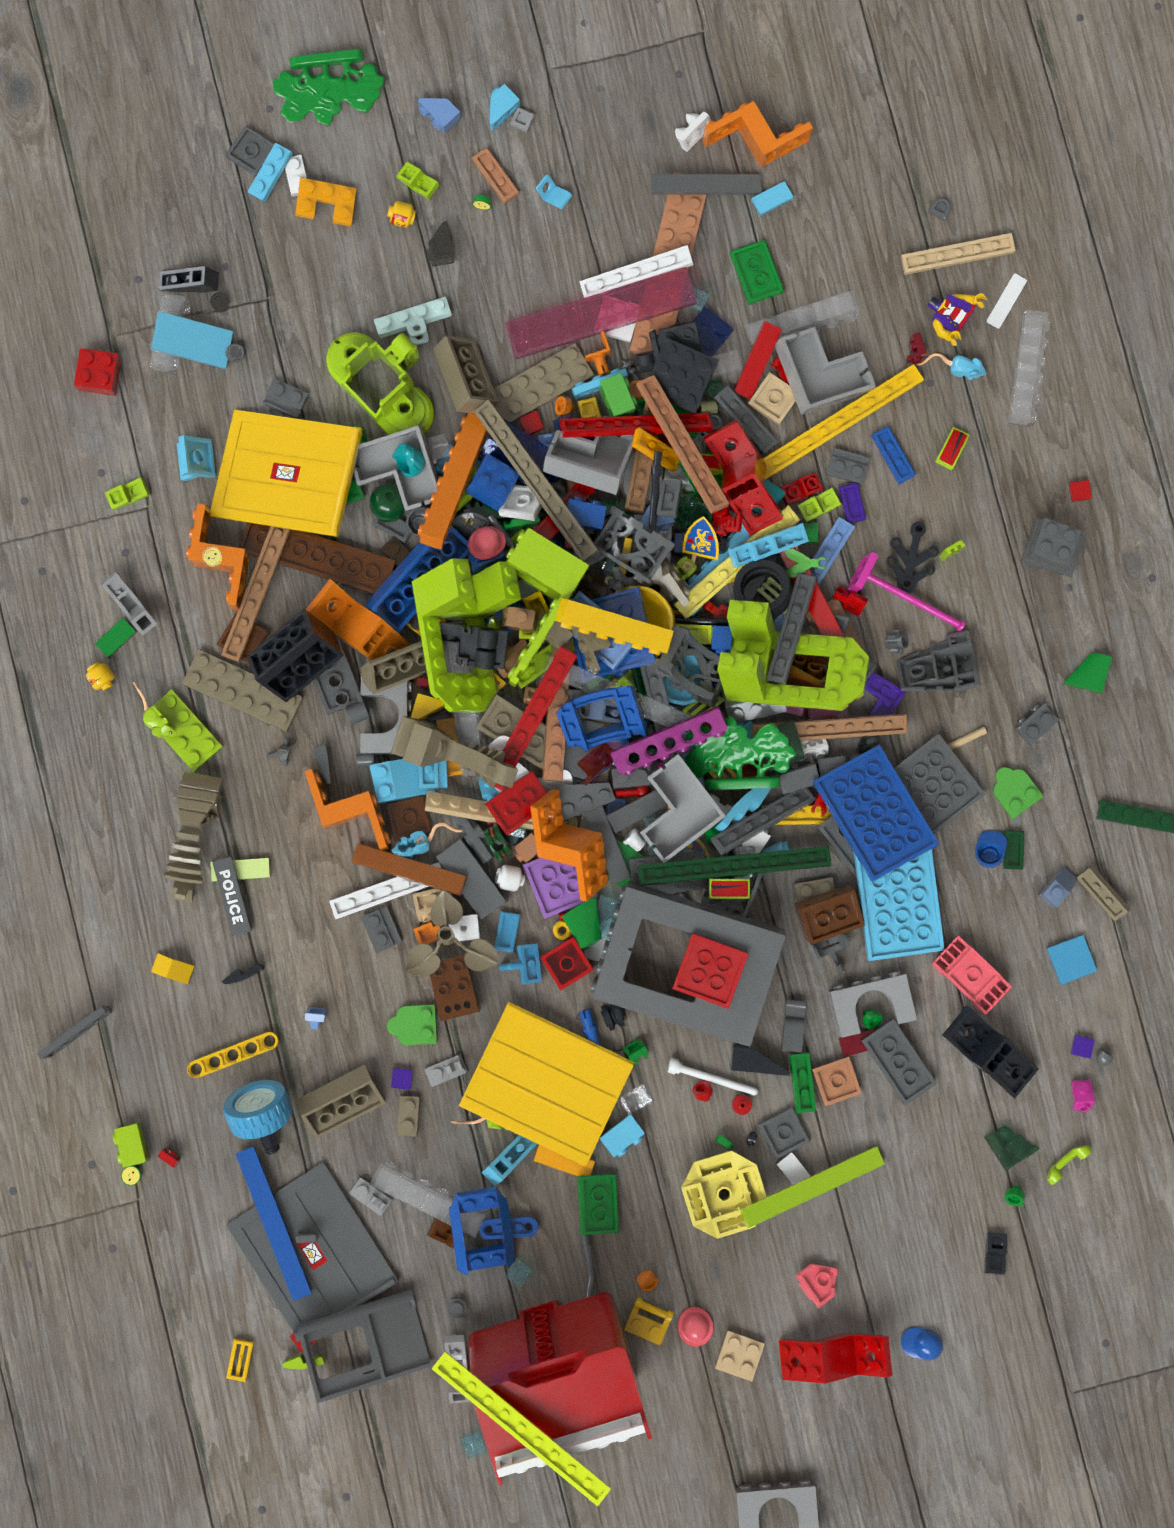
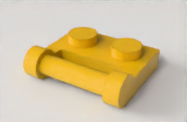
M637 1297L624 1330L661 1345L674 1312L660 1309ZM639 1309L664 1318L663 1323L638 1314Z

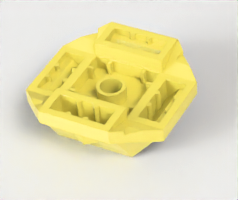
M731 1150L693 1162L681 1186L693 1227L717 1239L750 1229L747 1228L740 1209L767 1197L757 1164ZM727 1189L729 1196L726 1199H720V1190Z

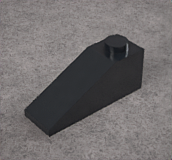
M207 266L159 272L158 290L196 293L218 291L219 272Z
M737 1043V1047L732 1046L730 1070L790 1076L789 1071L756 1050Z

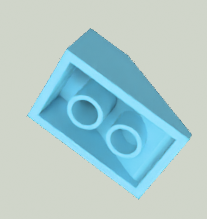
M403 759L370 765L377 803L379 805L427 795V791L435 792V789H419L418 765L406 762Z

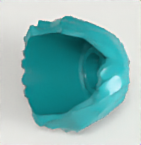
M401 443L392 454V458L397 463V468L404 476L409 478L416 477L423 471L426 462L424 455L413 446Z

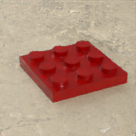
M692 933L672 989L729 1009L749 952Z

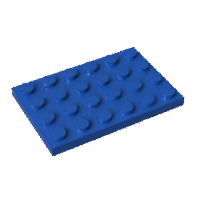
M880 745L812 782L871 882L878 880L939 845V842Z

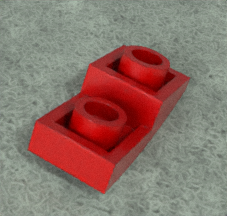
M815 472L799 478L795 482L781 486L780 489L785 492L782 499L787 506L822 491L823 487Z

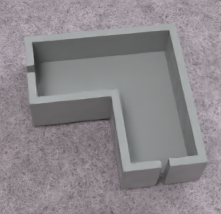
M815 327L800 331L798 334L794 333L782 337L775 344L801 415L867 394L876 387L870 371H867L860 377V374L868 368L863 351L828 362Z
M557 430L545 456L543 472L616 495L635 450L632 447L634 435H621V437L596 436L594 441L581 437L563 438L562 432Z
M415 426L359 445L355 466L359 465V468H355L353 471L358 486L394 476L405 511H411L417 507L432 504L430 503L433 492L437 493L438 490L436 488L438 475L422 426ZM401 443L413 446L424 455L426 461L424 469L416 477L409 478L401 474L395 459L392 458V454Z
M679 754L664 764L666 766L665 769L659 767L647 777L670 809L643 828L640 834L650 847L654 843L653 851L663 863L667 862L726 817Z

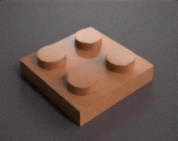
M849 1056L812 1069L824 1106L862 1094Z

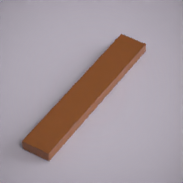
M357 844L351 860L352 863L460 896L467 877L361 844Z

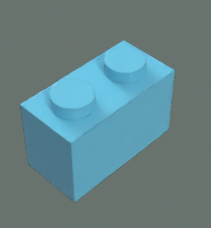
M629 1114L601 1135L599 1139L613 1157L616 1155L621 1157L628 1151L627 1147L633 1143L635 1146L644 1139L642 1135L645 1133L632 1115Z

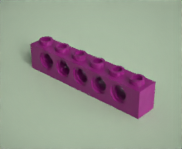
M718 705L613 749L610 754L619 775L623 773L629 775L635 772L637 767L642 766L646 768L654 764L653 761L656 759L665 760L671 757V753L676 751L679 753L689 749L690 745L695 743L696 745H701L707 742V738L711 736L715 738L726 734L725 731L728 730V727ZM708 722L712 727L709 731H703L700 728L701 724ZM685 730H691L694 735L692 738L686 739L682 736V733ZM671 737L675 740V744L667 746L664 743L665 739ZM649 745H654L658 750L656 753L650 754L646 748ZM635 752L640 758L637 761H631L628 757L629 754Z

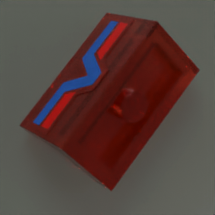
M607 743L600 744L579 760L577 765L588 775L583 783L585 786L612 766L614 761L610 753L613 749Z

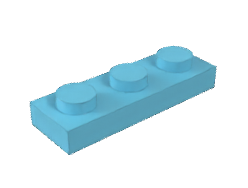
M275 143L250 186L248 193L266 202L293 153Z
M617 368L612 370L609 375H598L592 378L590 382L585 383V381L575 384V387L572 388L574 399L576 400L599 391L600 381L621 373L623 378L626 377L628 380L626 368L622 370Z

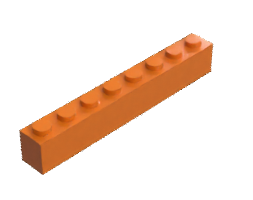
M468 413L467 416L464 415L462 418V430L456 433V445L450 448L449 462L445 461L442 470L444 475L439 477L437 481V493L433 492L430 503H432L431 508H427L425 511V523H421L418 529L421 544L440 550L444 546L488 433L475 413Z

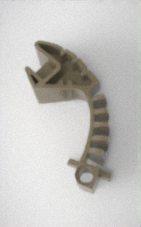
M402 716L391 750L392 754L401 756L404 761L420 767L442 761L455 762L458 765L464 766L468 771L472 770L475 776L481 777V780L487 782L488 786L494 788L495 783L513 787L518 772L516 767L503 763L505 751L500 750L498 752L497 749L493 748L489 751L487 746H483L478 751L479 745L477 744L468 747V743L465 741L461 744L457 743L431 722Z
M184 772L177 792L181 830L176 832L179 842L173 843L172 848L178 849V852L169 855V859L176 862L168 863L167 870L171 871L165 873V878L175 880L173 900L192 903L196 884L203 883V878L199 876L202 869L197 866V864L201 863V858L197 856L201 849L199 846L200 832L207 823L217 818L220 814L223 796H220L223 778Z

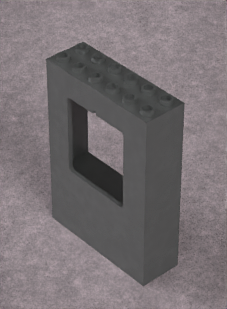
M628 881L626 886L622 885L619 899L622 901L621 904L617 903L613 915L616 921L610 924L607 935L610 937V940H605L602 955L605 957L599 960L596 971L599 976L594 977L590 992H593V999L751 1047L785 940L784 928L647 886H640V884ZM642 919L689 933H696L749 952L729 1009L696 997L691 1002L623 980L632 952L628 948H633Z

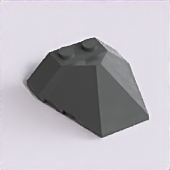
M969 630L950 634L945 637L944 641L936 645L932 643L928 645V649L920 653L916 651L896 662L901 691H963L981 686Z

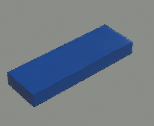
M889 426L871 435L898 485L916 476Z

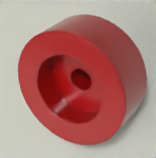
M701 1081L694 1085L692 1092L697 1100L707 1102L713 1094V1089L709 1082Z
M738 1095L732 1101V1108L737 1114L745 1115L750 1112L752 1102L747 1096Z

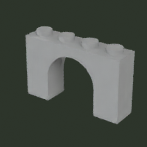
M361 676L362 697L388 698L399 709V719L392 730L386 733H360L361 754H392L391 750L402 716L408 717V711H412V700H408V692H412V681H406L373 695L363 683Z
M900 971L890 973L889 978L882 979V976L870 978L871 982L864 984L863 980L852 982L851 987L844 988V985L832 987L833 991L829 992L839 1037L843 1038L860 1034L855 1010L856 1003L861 995L871 990L879 991L889 999L897 1024L917 1020L906 974L901 975Z
M799 1480L795 1484H791L790 1481L779 1482V1485L761 1483L759 1487L740 1485L739 1488L735 1489L738 1528H759L760 1509L765 1502L772 1498L787 1499L795 1506L798 1528H819L816 1486L810 1480Z

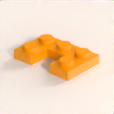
M300 177L295 216L313 220L316 202L334 205L332 223L351 227L356 188Z

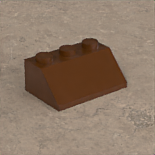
M795 654L786 685L825 688L829 660L821 656Z

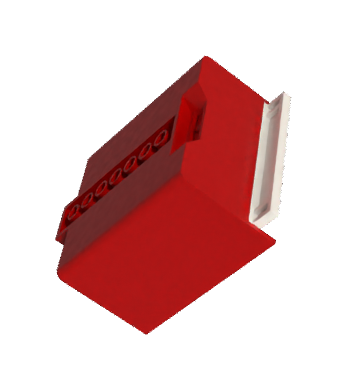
M602 1292L558 1306L557 1300L519 1311L520 1318L470 1334L469 1355L471 1373L569 1454L582 1455L593 1448H605L610 1443L616 1441H627L630 1437L645 1433V1431L648 1440L652 1439L635 1370L615 1303L610 1293ZM474 1404L499 1486L503 1485V1476L512 1473L520 1474L526 1472L529 1468L547 1465Z

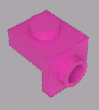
M1072 1081L1073 1110H1079L1080 1112L1092 1110L1095 1102L1092 1081Z

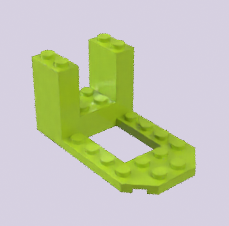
M530 528L526 532L522 530L517 538L518 544L515 548L512 547L506 556L508 558L506 562L516 569L518 579L537 591L540 590L542 594L554 601L548 611L549 615L545 614L540 622V626L537 629H540V631H534L531 636L530 642L527 645L529 649L524 648L517 662L519 663L518 667L513 666L508 675L510 679L509 684L516 687L520 677L527 670L554 624L561 598L569 600L589 567L587 563Z
M452 558L412 581L430 693L436 699L439 698L449 712L480 713L485 711L497 693L493 669H479L472 665L473 673L447 672L439 619L465 620L467 630L470 625L486 627L484 618L521 600L516 569L507 564V562L499 561L471 576L468 559Z
M730 600L727 619L733 637L731 653L720 652L717 669L727 701L842 711L848 707L849 703L855 699L858 700L864 695L869 656L850 637L801 634L795 654L830 657L825 688L770 684L767 681V675L780 632L775 630L769 603Z

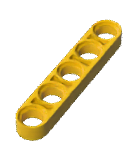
M273 1032L256 1036L190 1062L187 1072L193 1078L205 1076L276 1048L279 1044V1037ZM268 1035H272L275 1038V1044L271 1047L267 1046L264 1042L265 1037ZM250 1042L255 1043L257 1046V1050L253 1054L246 1050V1046ZM231 1049H235L239 1054L235 1061L228 1058V1052ZM213 1056L220 1059V1065L217 1068L210 1065V1059ZM195 1063L200 1064L202 1067V1072L198 1075L193 1074L191 1071Z

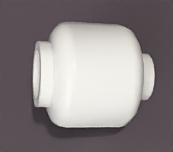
M503 865L497 869L495 875V883L502 890L515 892L520 886H523L525 881V875H522L521 869L516 866Z

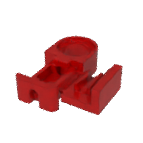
M730 504L721 511L710 513L713 517L712 528L716 536L717 534L726 536V532H741L743 516L741 513H737L736 517H731L729 515Z

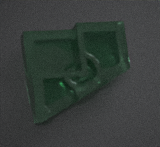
M1005 1125L984 1137L1005 1171L1039 1150L1038 1146L1025 1141L1024 1137L1013 1133L1012 1129Z

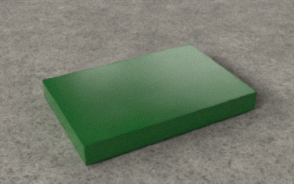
M765 240L729 252L748 305L784 293Z
M616 1173L577 1176L580 1235L619 1233Z

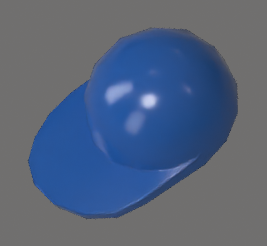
M985 831L980 834L975 849V856L981 866L994 868L1000 865L1007 847L1006 837L997 831Z
M912 1327L907 1329L901 1338L903 1351L914 1358L934 1360L940 1356L943 1350L941 1337L931 1330Z

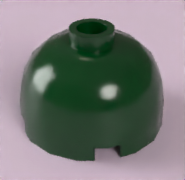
M385 483L374 489L370 496L369 506L371 513L378 520L388 523L395 522L406 513L396 484Z

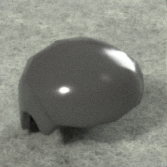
M417 507L411 510L406 519L409 532L416 537H420L418 535L419 526L421 523L424 524L426 520L424 519L427 509L425 507Z

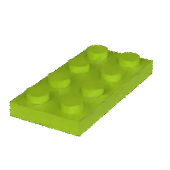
M172 689L154 704L166 716L165 718L171 721L172 725L170 727L177 732L174 736L163 738L193 772H196L223 748Z

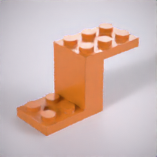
M753 101L749 104L748 102L742 104L733 113L732 111L725 113L722 119L718 121L713 120L709 122L704 128L702 142L705 147H708L739 130L761 168L809 142L813 127L810 122L806 124L800 123L794 127L793 131L789 133L784 132L776 139Z
M198 503L197 509L194 508L193 520H195L194 527L190 529L189 538L192 541L191 546L187 547L186 557L189 558L188 560L194 567L230 572L229 583L232 584L231 590L227 591L226 602H228L233 611H238L244 597L250 555L242 548L206 543L210 510L205 504ZM212 548L219 550L222 556L221 561L214 566L208 565L204 560L205 552Z
M329 579L306 608L307 611L332 629L339 639L363 654L370 661L387 655L388 650L391 648L392 652L411 645L382 618L357 603L331 579ZM331 602H334L333 607L331 609H328L329 604Z
M313 769L304 771L322 827L329 829L369 816L379 849L381 851L390 849L388 844L391 843L388 832L383 830L382 826L385 825L382 814L377 812L376 808L379 807V804L374 794L372 795L367 791L328 804V796L320 787L323 785L321 775Z
M552 789L531 806L537 856L576 867L580 900L587 902L608 884L602 833L564 824L560 792L557 789Z

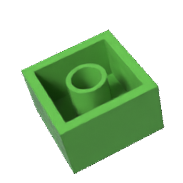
M621 373L600 381L599 392L609 417L634 416L637 410L636 399L634 395L630 396L629 382L626 377L623 378Z

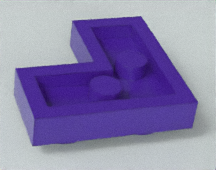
M873 672L866 682L865 691L878 698V701L869 715L893 714L906 692L901 691L899 687Z

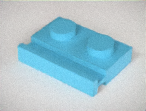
M446 761L425 767L418 766L419 789H447Z

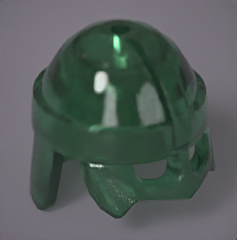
M688 492L680 496L677 518H674L679 528H683L684 525H692L703 516L709 523L711 522L712 514L700 494Z

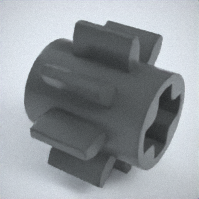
M891 630V635H887L885 638V646L887 649H890V653H903V648H907L909 645L908 636L904 634V631Z

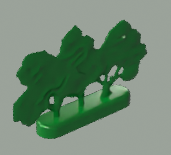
M352 49L292 57L289 59L290 68L293 70H303L300 76H293L287 71H282L272 83L274 93L286 99L280 111L285 120L291 123L303 120L312 111L316 121L329 126L333 120V115H337L340 112V103L346 100L355 110L367 113L372 107L373 102L377 101L380 96V87L384 85L385 78L377 74L376 66L372 63H366L359 71L351 68L350 64L359 63L364 60L363 50ZM343 65L344 72L340 77L333 78L329 75L328 66ZM323 67V73L315 78H312L308 72V69ZM350 72L351 75L355 74L358 81H353L348 73ZM302 78H304V81H305L304 84H301V79H302Z
M729 716L724 719L728 730L725 731L726 734L717 738L711 736L707 738V742L701 745L692 744L691 746L695 750L685 757L686 765L696 778L703 777L708 771H713L717 774V778L706 779V790L780 787L779 776H765L764 772L773 767L777 772L786 773L790 768V760L796 754L794 748L789 746V739L783 733H780L778 728L772 723L760 728L753 739H749L747 731L742 726H737L736 721ZM700 726L703 731L710 730L707 726ZM691 730L687 734L686 739L693 737L694 734ZM768 756L770 759L767 765L763 764V767H761L763 758ZM755 760L759 761L758 765L755 764ZM772 760H775V765H771ZM713 762L716 763L717 768L713 767ZM744 764H753L757 768V776L742 777V766ZM724 767L735 769L737 777L722 778Z

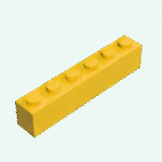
M564 598L560 600L555 621L561 623L560 627L572 630V626L579 628L578 632L589 635L591 631L597 633V638L607 640L608 637L614 638V643L625 645V642L632 643V648L642 650L643 647L649 648L648 652L660 655V652L668 653L674 632Z

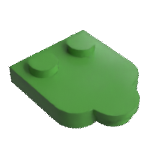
M1003 767L996 772L995 779L997 783L993 786V795L1011 819H1014L1044 797L1025 771L1020 769L1012 771L1010 768Z
M435 1005L401 1007L397 1011L396 1017H392L388 1021L387 1029L389 1033L397 1036L399 1042L403 1045L437 1044Z

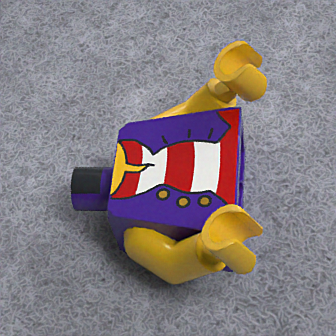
M982 293L976 296L948 294L943 302L933 296L927 306L936 311L932 322L937 336L950 341L953 346H956L955 339L962 340L959 332L975 310L976 306L974 305L977 304L979 308H984L985 305L980 301L988 300L986 296Z

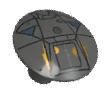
M465 509L452 523V527L467 541H469L473 532L478 528L490 526L487 517L475 513L471 509Z

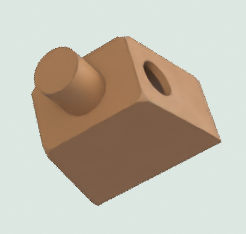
M506 607L502 609L500 628L534 633L537 630L539 614L535 610Z

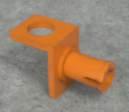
M601 331L600 337L605 349L586 355L585 360L587 363L595 362L598 375H603L604 372L605 375H608L610 370L605 357L610 355V348L604 331Z

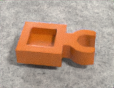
M432 922L413 929L419 944L428 945L439 940L437 934L440 926L433 927Z

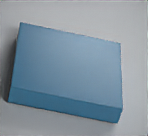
M1084 935L1046 948L1060 985L1097 972Z

